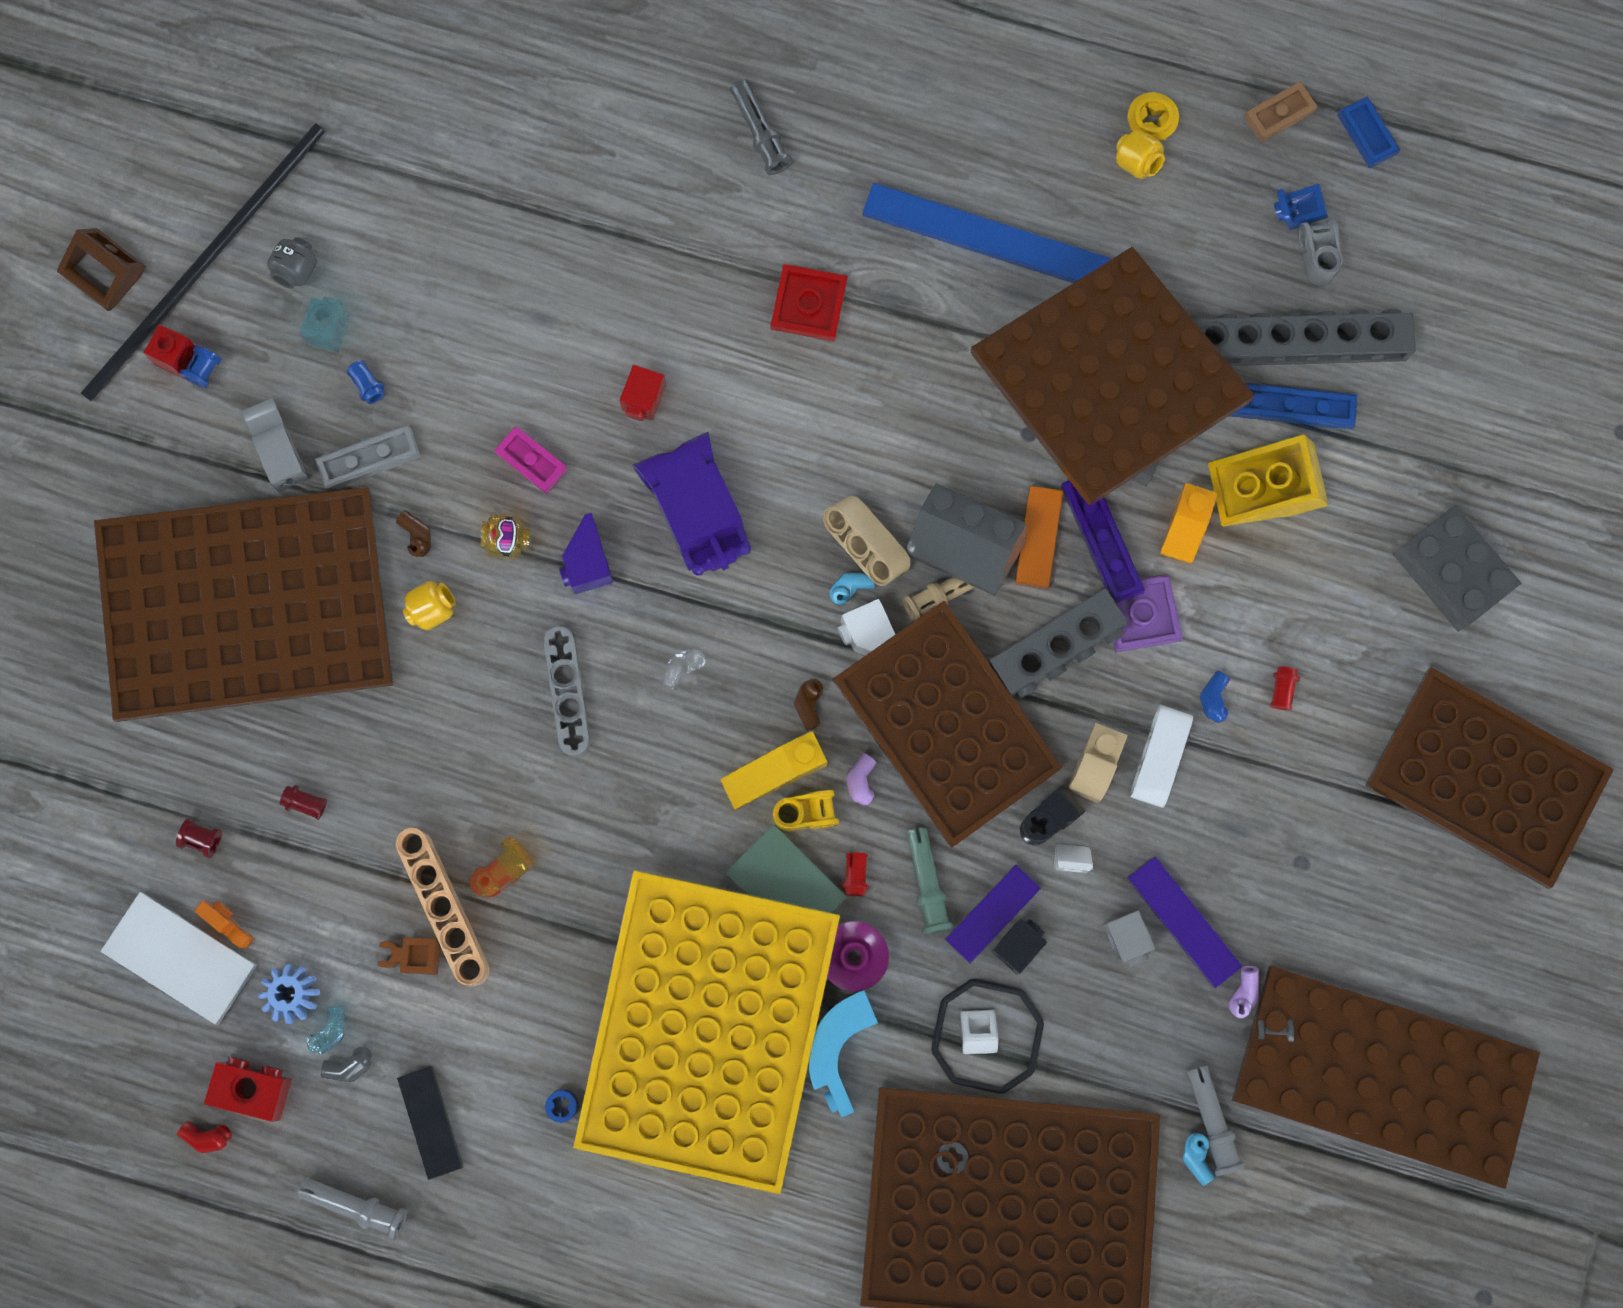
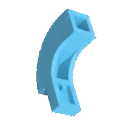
M864 990L842 1000L824 1016L816 1028L809 1058V1073L814 1090L828 1085L830 1091L824 1093L831 1112L839 1111L841 1118L854 1113V1110L838 1073L837 1064L840 1050L846 1040L853 1034L878 1023Z

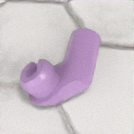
M865 753L860 756L846 777L849 796L854 802H858L863 806L870 804L874 798V792L869 789L867 776L877 763Z
M1244 966L1241 968V985L1229 1001V1010L1235 1017L1241 1019L1246 1018L1259 1000V969L1255 966Z

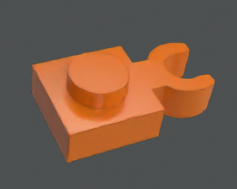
M203 900L194 910L195 913L219 933H223L240 949L242 947L247 949L255 939L231 918L234 912L219 900L215 903Z

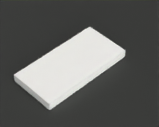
M139 892L100 951L215 1025L220 1024L257 967L256 963L143 892Z

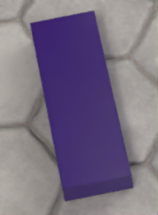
M1015 865L946 937L945 941L970 964L1041 888Z

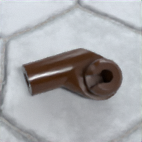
M404 510L398 516L396 524L410 533V545L407 546L408 552L414 557L426 556L431 549L430 528L410 512Z
M817 679L803 682L794 700V706L806 731L822 724L814 709L823 692V684Z

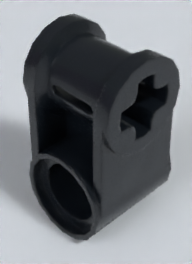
M1062 785L1026 816L1020 826V836L1027 844L1039 846L1061 829L1064 830L1084 814L1086 810L1068 788ZM1033 824H1043L1044 828L1041 830V833L1036 832L1033 834L1030 831Z

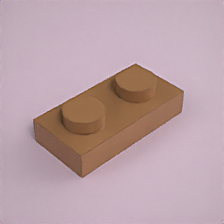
M1300 81L1248 110L1244 115V119L1260 143L1314 114L1318 106Z

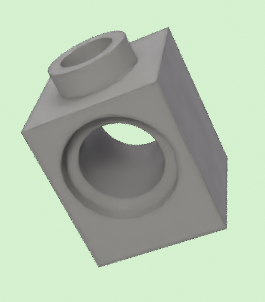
M1139 910L1102 925L1118 964L1127 961L1129 967L1149 960L1147 953L1155 950V947Z

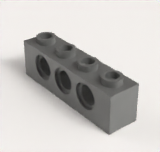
M1105 588L989 660L990 666L1011 696L1014 697L1018 694L1022 699L1038 689L1035 683L1046 676L1051 681L1067 671L1064 665L1075 658L1080 663L1096 653L1093 647L1105 640L1107 645L1121 638L1125 635L1122 629L1127 626L1128 621ZM1091 620L1097 624L1098 633L1092 637H1087L1080 632L1079 625L1083 621ZM1057 638L1065 639L1069 643L1070 649L1066 654H1055L1051 650V642ZM1027 656H1034L1039 659L1041 667L1037 672H1026L1021 666L1022 660Z

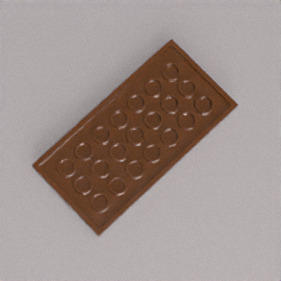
M1275 966L1268 967L1255 1014L1257 1017L1253 1021L1231 1101L1506 1189L1540 1055L1539 1051ZM1258 1020H1263L1265 1027L1272 1032L1283 1031L1287 1026V1020H1293L1294 1041L1288 1042L1286 1035L1265 1034L1264 1039H1258Z

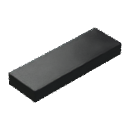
M433 1066L398 1077L399 1087L428 1180L464 1168Z

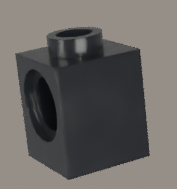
M1020 919L991 952L1016 975L1021 974L1046 945L1047 941L1042 938L1045 932L1032 920L1029 919L1025 923Z

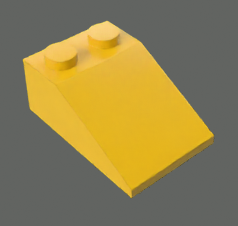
M1305 434L1208 463L1214 492L1218 493L1216 503L1221 526L1223 527L1293 516L1329 506L1315 444Z

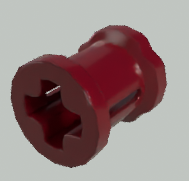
M187 818L177 834L176 847L181 849L188 847L202 852L205 857L212 858L221 841L222 831L216 828L210 830L195 824L193 819Z

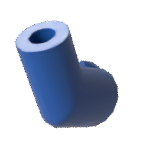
M1221 671L1214 673L1200 694L1204 714L1216 723L1223 722L1228 717V709L1225 707L1221 693L1229 683L1230 678Z

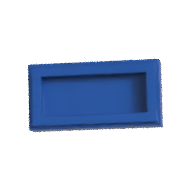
M1368 96L1338 112L1337 116L1369 168L1399 153L1398 145Z

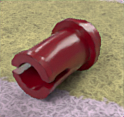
M297 785L293 787L286 786L280 799V805L284 806L286 811L293 809L312 816L317 820L321 818L327 804V799L299 790Z

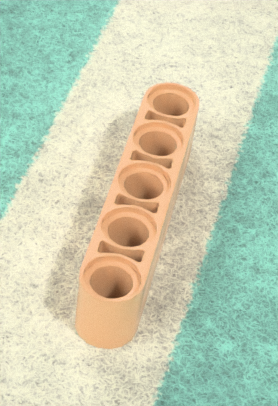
M417 828L404 829L396 839L398 854L453 975L463 985H481L489 976V964L432 839L428 834ZM414 836H420L422 839L421 849L417 853L410 854L407 850V842ZM427 867H434L437 874L435 881L429 885H424L421 881V873ZM441 898H448L451 904L450 911L445 916L439 917L435 912V904ZM456 929H461L465 934V942L459 948H453L449 942L450 934ZM475 960L479 964L480 971L475 979L469 980L464 975V966L467 962Z

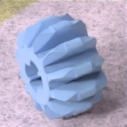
M285 964L283 973L278 968L271 969L274 981L266 978L262 979L261 984L268 987V991L258 993V998L268 999L269 1002L264 1004L261 1009L263 1012L274 1010L271 1018L273 1021L278 1022L284 1016L286 1024H293L295 1015L300 1020L307 1019L308 1016L304 1007L316 1009L317 1004L310 1000V996L320 995V990L310 989L309 986L314 984L317 979L312 975L304 978L307 970L305 967L299 966L294 971L292 964ZM286 987L295 989V994H291L294 997L293 1000H284L283 994H287L284 991Z

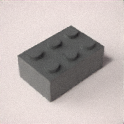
M1456 505L1393 554L1458 632L1469 626L1522 584Z

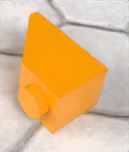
M1189 483L1184 484L1178 494L1159 554L1188 564L1193 563L1209 524L1218 493Z

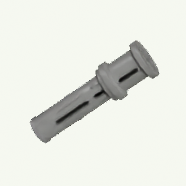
M1206 1065L1186 1071L1208 1134L1206 1138L1209 1141V1148L1217 1169L1214 1173L1217 1177L1245 1169L1246 1166L1244 1162H1240L1234 1144L1236 1139L1235 1133L1227 1128L1208 1071L1209 1068Z
M306 1177L301 1184V1187L306 1189L299 1190L298 1199L306 1200L358 1220V1225L365 1230L373 1228L388 1234L389 1239L394 1241L399 1236L407 1217L406 1209L395 1210L380 1204V1200L375 1197L364 1200L315 1181L310 1177Z

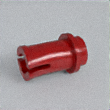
M1279 666L1277 672L1273 673L1276 681L1272 702L1270 703L1271 708L1292 711L1296 682L1300 681V677L1297 676V669Z
M848 852L846 853V881L842 884V888L845 889L846 896L863 897L866 890L869 889V885L866 884L868 854L853 852L852 855V853Z

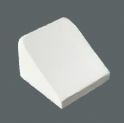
M1057 844L1055 847L1054 869L1058 871L1088 873L1093 869L1090 848L1086 846Z
M995 1010L960 1011L963 1054L996 1053L998 1051L999 1039Z

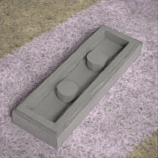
M408 424L317 457L315 461L325 489L331 491L419 459L422 456L412 428Z

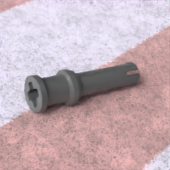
M747 79L737 81L730 87V92L733 94L754 136L753 147L755 151L760 152L766 164L765 171L768 175L781 173L791 166L793 159L789 154L785 153L780 143L781 136L778 131L771 128Z

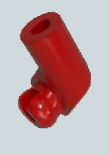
M186 1121L176 1134L200 1153L220 1151L227 1146L226 1142L232 1137L230 1129L225 1125H217L214 1130L202 1132L189 1121Z

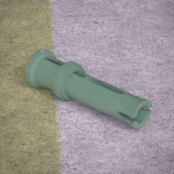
M919 828L920 843H918L916 829L907 831L906 836L908 837L920 896L917 897L916 903L917 906L921 907L925 928L922 931L923 935L948 931L954 929L953 923L948 921L945 908L947 895L944 894V891H940L928 837V828Z

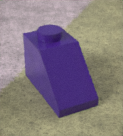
M592 513L586 514L562 555L565 566L559 568L564 586L571 585L574 594L613 583Z

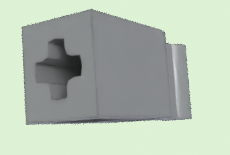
M271 398L243 410V417L249 427L253 443L271 485L280 492L308 480L307 472L292 437L283 422L275 400Z

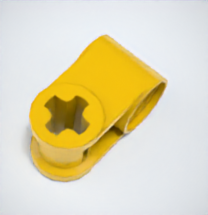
M817 791L802 796L781 799L773 809L772 820L774 825L783 832L822 829L840 825L839 819L835 818L832 798L835 796V791ZM820 803L822 804L824 817L822 816V813H821ZM785 806L794 808L797 812V820L790 824L782 822L778 815L779 810Z

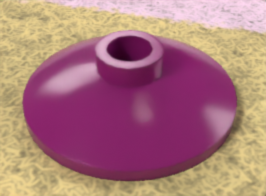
M851 921L838 925L827 979L833 985L845 991L859 992L873 987L882 979L889 964V950L884 937L877 929L863 922ZM852 950L858 951L861 955L860 961L856 964L850 963L847 958L848 953Z

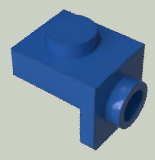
M1319 184L1286 194L1284 189L1277 191L1279 201L1274 203L1275 211L1279 222L1284 220L1290 230L1298 228L1302 222L1310 224L1329 218Z

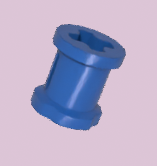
M195 345L193 349L195 353L187 368L182 369L179 375L192 384L207 389L209 385L207 380L215 365H219L222 359L206 348Z

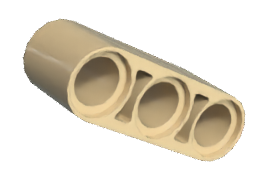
M848 496L824 511L823 522L827 530L875 584L880 586L887 585L909 570L910 558L907 552L858 497Z

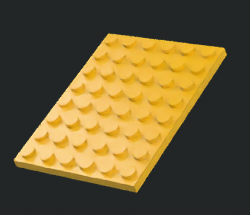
M633 870L573 1148L781 1194L840 914Z

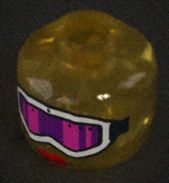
M493 514L489 517L488 522L483 521L480 548H485L486 554L491 558L515 560L520 556L521 549H528L530 529H523V521L518 516Z

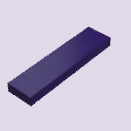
M1070 480L1063 482L1061 485L1062 491L1102 583L1115 603L1143 594L1145 591L1105 498L1103 497L1089 506Z
M1156 857L1151 858L1127 877L1128 881L1213 988H1217L1242 968V965Z

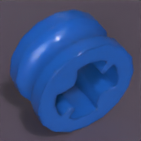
M560 1089L552 1093L545 1104L548 1117L558 1123L567 1122L572 1119L579 1107L576 1095L566 1089ZM560 1096L561 1100L565 1097L569 1099L570 1104L567 1107L570 1112L569 1114L563 1116V1112H560L559 1115L555 1113L553 1108L557 1105L554 1100L556 1097Z

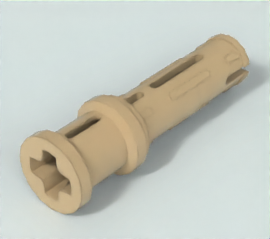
M951 577L940 584L936 582L928 584L926 590L911 598L906 596L902 598V602L908 615L914 622L942 601H945L949 606V601L975 587Z

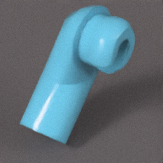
M847 572L842 574L832 585L829 595L835 604L844 605L857 589H874L875 583L865 573Z

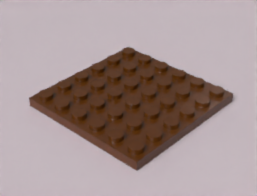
M1133 246L971 347L970 352L1089 506L1250 403L1255 396Z

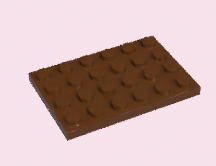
M945 601L939 603L832 679L950 848H953L1062 769L1060 763Z
M1431 667L1427 669L1365 786L1543 887L1550 889L1553 888L1614 769Z

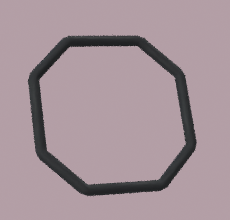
M977 979L969 980L941 1000L931 1047L932 1054L952 1083L1003 1094L1032 1076L1035 1072L1044 1022L1022 989ZM973 986L1020 996L1037 1022L1028 1070L1002 1087L955 1077L938 1050L947 1003Z

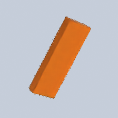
M1036 486L1029 487L1024 523L1027 524L1026 543L1019 553L1014 585L1048 590L1063 491Z

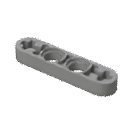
M556 626L546 632L544 636V649L557 738L560 749L567 756L578 758L588 751L590 747V734L575 638L570 630L563 626ZM562 634L564 639H569V643L563 645L565 657L572 655V660L560 659L552 662V658L559 659L558 649L556 646L551 645V642L556 641V635ZM568 666L573 669L574 678L570 683L560 684L556 681L555 674L560 667ZM573 699L578 702L579 710L575 716L565 717L561 714L560 706L565 700ZM582 721V726L575 725V731L579 738H584V741L578 744L577 750H573L570 745H565V741L571 739L570 728L565 727L562 729V724H575Z

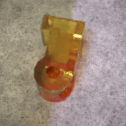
M510 835L500 844L505 852L489 864V866L479 867L471 874L470 887L476 895L486 898L495 897L536 865L535 861L516 837Z

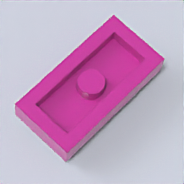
M517 426L511 430L494 450L497 456L546 495L568 471L567 466Z

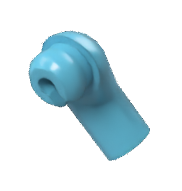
M1193 1133L1185 1141L1183 1162L1200 1184L1205 1186L1216 1177L1215 1173L1205 1162L1209 1141L1203 1134Z

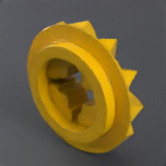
M1149 92L1133 100L1128 109L1126 119H1128L1130 131L1140 129L1157 140L1165 141L1175 132L1178 126L1179 111L1176 104L1166 95ZM1149 112L1153 116L1162 114L1158 119L1157 125L1152 121L1143 123L1147 119Z

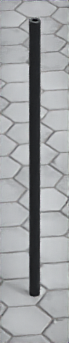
M315 123L82 390L81 394L92 401L321 138L325 133L321 126Z

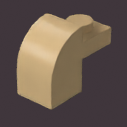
M1095 723L1083 754L1076 763L1067 787L1068 790L1075 795L1099 803L1103 799L1118 766L1117 762L1128 735Z

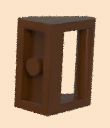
M91 228L76 230L57 272L105 310L110 311L138 281L146 266L99 229ZM87 253L116 275L107 294L74 269Z

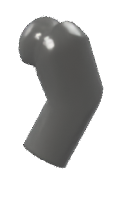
M358 1047L353 1050V1055L343 1063L324 1060L321 1068V1078L345 1082L355 1081L371 1065L372 1054L370 1050L365 1047Z

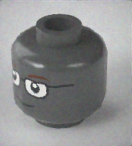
M295 237L293 240H280L267 261V267L271 272L270 277L278 284L290 289L294 288V286L305 285L317 264L316 256L311 251L312 246L307 241Z

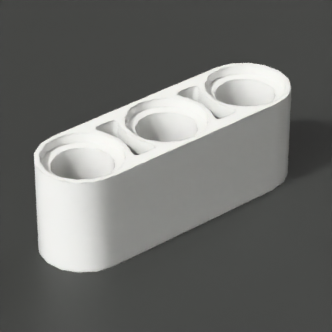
M1161 704L1159 705L1132 784L1131 798L1164 808L1189 735L1193 715Z

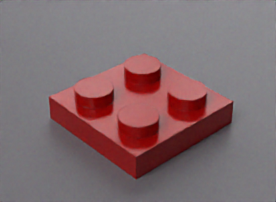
M783 264L770 325L771 330L835 342L848 276Z

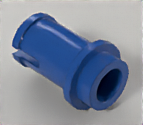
M356 361L347 368L346 373L359 389L361 400L366 401L368 404H374L384 397V385L376 381L366 366L365 361Z

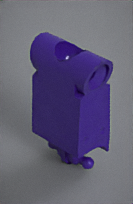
M709 432L683 442L673 452L656 454L632 465L639 478L655 496L688 570H692L693 574L700 576L705 571H716L720 568L724 571L729 569V564L736 562L737 557L750 553L751 546L744 531L742 518L713 459Z

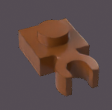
M403 937L402 948L394 942H380L379 947L390 949L392 956L388 961H378V966L392 969L401 963L400 973L438 975L440 956L438 939Z

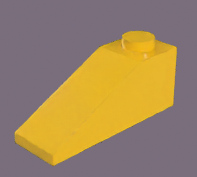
M813 731L781 745L720 780L734 810H737L826 768L827 760Z

